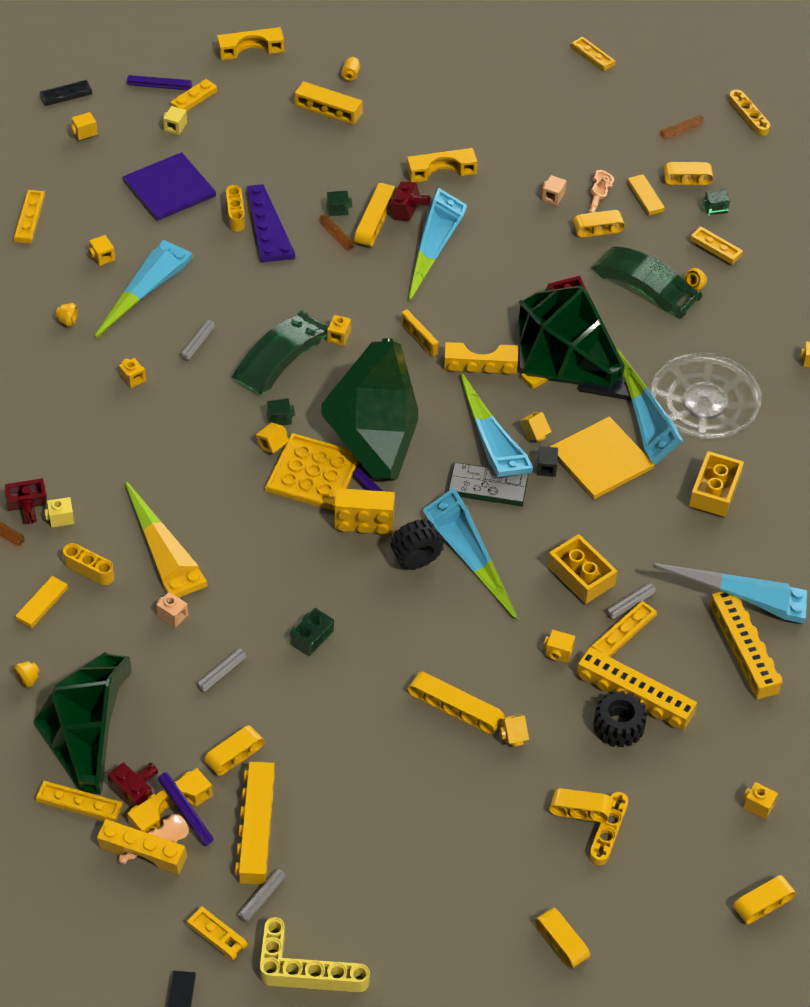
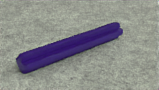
M129 75L127 78L128 85L184 90L192 88L191 80Z
M168 772L161 774L158 777V781L203 846L212 843L214 840L213 836Z

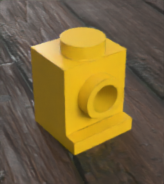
M128 358L124 359L119 365V374L130 389L147 381L146 369L135 358L131 360Z

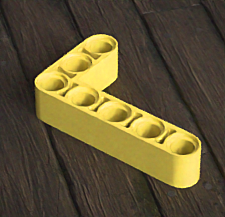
M277 917L266 921L260 961L261 981L265 985L347 992H363L369 987L370 971L364 964L283 958L285 941L284 922ZM272 930L279 931L277 933H271ZM276 950L277 952L269 953L268 951ZM267 970H274L275 972H273V973H267L266 971H267ZM291 971L297 972V974L290 975L288 973ZM312 973H318L319 976L314 977V976H311L310 974H312ZM334 975H341L342 977H340V978H334L333 976H334ZM362 976L364 979L358 980L355 977Z

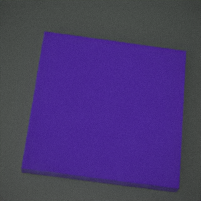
M182 152L123 176L125 184L156 221L216 196V191Z

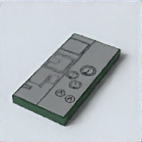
M454 462L448 491L455 488L460 497L523 507L529 474L497 477L493 468Z

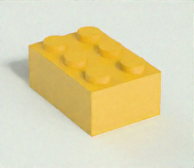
M708 451L692 490L689 506L726 517L741 478L744 462Z
M337 488L335 530L342 532L392 534L395 492Z
M580 534L549 552L547 567L585 604L616 584L618 571Z

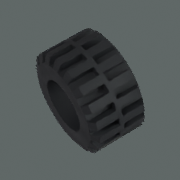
M426 519L414 520L403 525L394 533L395 535L391 537L390 541L391 549L399 564L407 570H415L429 565L440 556L444 548V542L434 524L429 520L426 521Z
M612 691L611 695L607 693L604 695V698L601 697L595 709L593 724L594 731L597 732L599 738H603L604 743L607 744L609 742L611 743L610 746L614 747L615 745L624 747L625 744L631 746L633 742L637 743L639 738L643 736L647 720V709H645L644 702L640 703L641 699L638 696L635 698L633 693L626 694L625 691H621V693ZM623 716L629 721L618 722L611 717Z

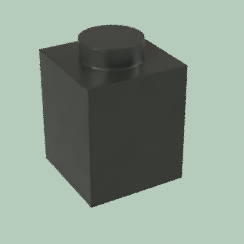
M539 446L537 476L556 477L558 448Z

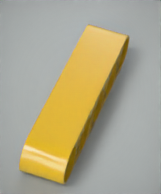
M384 183L378 184L356 230L354 243L369 247L373 246L390 209V203L396 192V186Z
M418 672L407 688L413 697L488 734H494L501 724L500 718L505 717L500 709L425 672Z

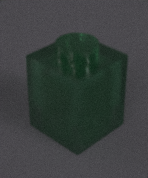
M726 189L706 191L705 198L702 199V206L706 209L707 214L728 213L730 199Z
M327 192L328 215H349V208H352V198H348V192Z
M289 398L267 401L269 424L271 422L282 426L292 424V416H295V410L293 405L290 406Z

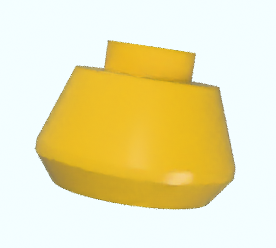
M698 268L689 269L684 276L685 287L691 292L701 290L707 283L706 275Z
M74 303L62 304L56 310L58 321L67 327L73 326L77 319L78 308Z
M29 661L17 663L13 669L16 678L25 688H31L39 678L40 670L34 662L32 664Z

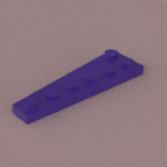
M264 184L247 186V195L261 263L295 259L294 249Z

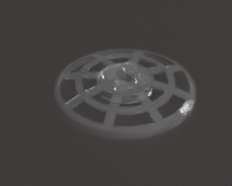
M690 353L668 361L657 371L651 386V393L655 399L656 395L667 399L668 408L673 414L669 417L678 428L677 430L689 436L703 439L726 438L744 431L756 420L762 402L759 384L745 367L732 359L711 353ZM705 362L704 371L682 375L677 368L687 363ZM712 363L727 367L739 375L730 381L722 375L712 373ZM671 370L677 379L670 385L668 392L657 389L662 377ZM692 378H703V382H697L692 385L687 381ZM715 379L717 381L724 383L726 386L720 388L719 386L710 383V380ZM745 380L751 387L755 401L744 402L742 393L737 387L742 381ZM679 384L686 389L684 396L673 394ZM732 390L738 402H728L726 394ZM672 401L683 403L685 410L677 412ZM744 408H754V412L748 422L742 426L735 423ZM726 409H737L731 419L723 415ZM692 415L700 419L699 424L692 423L684 418ZM717 418L722 422V424L707 426V420ZM679 420L687 426L699 429V432L684 428L674 421ZM727 426L734 429L721 433H706V430H718Z

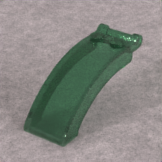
M617 246L611 247L591 267L603 279H615L638 289L666 313L671 311L678 318H683L686 315V311L703 297L699 290H695L670 267L656 258L634 249ZM688 294L690 298L679 307L677 303Z
M301 310L297 315L284 320L268 331L243 358L233 373L232 378L259 394L271 390L281 373L297 357L320 344L321 339L327 336L329 325L317 321L309 316L307 312Z

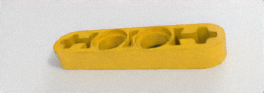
M731 91L729 96L730 104L756 134L761 136L767 135L770 130L769 121L742 91Z
M615 792L610 796L613 799L610 816L616 817L618 822L614 824L608 821L601 822L590 851V860L595 865H604L609 860L628 807V797L622 792ZM618 800L622 801V802L620 803V805H619L618 810H616V809H615L616 802H617ZM603 833H608L611 835L612 839L609 841H604L603 839H601L600 835ZM601 846L604 848L601 857H598L597 854Z

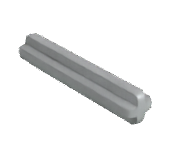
M206 320L181 352L182 359L189 360L214 329L215 323L213 321Z
M652 583L646 584L608 608L607 615L611 619H615L654 594L656 587Z
M239 648L197 682L198 688L202 692L208 690L246 658L245 651Z
M281 869L275 870L243 907L238 916L244 922L249 921L286 878V874Z

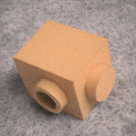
M551 175L542 186V200L558 205L566 192L567 180Z
M170 592L161 597L156 604L157 616L175 628L188 616V604Z

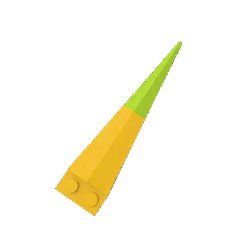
M126 482L127 491L166 593L170 592L180 598L208 587L207 581L196 562L132 486Z

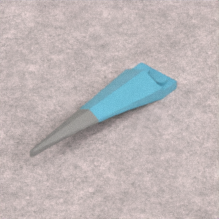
M654 563L653 565L655 569L705 584L738 597L784 620L803 624L806 620L807 590L789 587L788 583Z

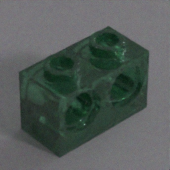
M314 608L303 617L302 622L298 626L295 625L291 629L290 645L310 657L334 632V619Z

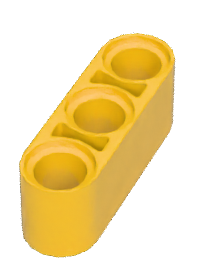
M668 162L663 167L665 182L670 185H708L713 182L712 166L706 162Z
M230 185L226 188L229 227L234 232H240L245 228L242 191L239 186Z
M618 210L580 214L573 219V224L579 237L614 234L623 231L625 228L622 215Z
M75 543L64 546L63 556L67 568L101 585H109L114 581V570L111 561Z
M250 725L245 726L209 751L204 758V762L218 776H222L257 752L263 746L264 739Z
M558 788L554 791L549 811L558 817L607 822L612 809L613 799L606 794Z
M779 875L740 897L733 904V908L746 924H751L789 902L796 895V891L783 875Z
M553 907L534 919L539 932L567 967L572 969L590 958L588 947L556 908Z

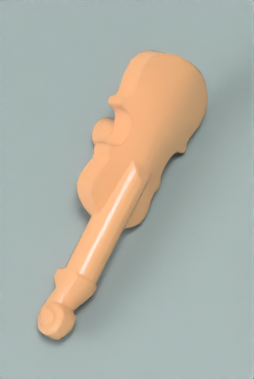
M597 170L594 174L593 180L595 183L591 189V194L594 197L588 210L589 213L596 212L599 200L605 199L609 191L607 188L613 186L614 178L606 171Z
M173 814L166 820L163 819V825L160 828H154L147 833L177 843L178 840L188 835L189 827L181 815ZM126 853L125 855H120L118 861L120 864L125 865L128 860L134 859L139 855Z

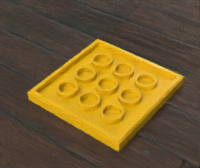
M610 416L550 446L558 448V461L593 500L654 469L655 465Z
M292 433L265 486V492L335 511L337 488L348 489L353 478V471L357 469L360 462L350 449Z

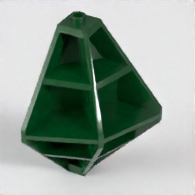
M581 286L536 292L524 300L520 299L519 352L520 370L524 374L532 377L610 386L623 379L625 365L588 291Z
M382 338L381 342H371L321 404V415L372 478L398 479L418 422V406L402 346L400 343L394 342L392 338Z
M102 653L55 684L46 701L36 713L35 727L80 791L101 795L109 725L118 689L132 671L129 656Z

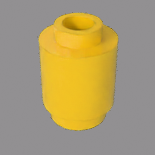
M349 57L345 60L341 75L345 80L353 81L357 78L360 69L359 60L355 57Z

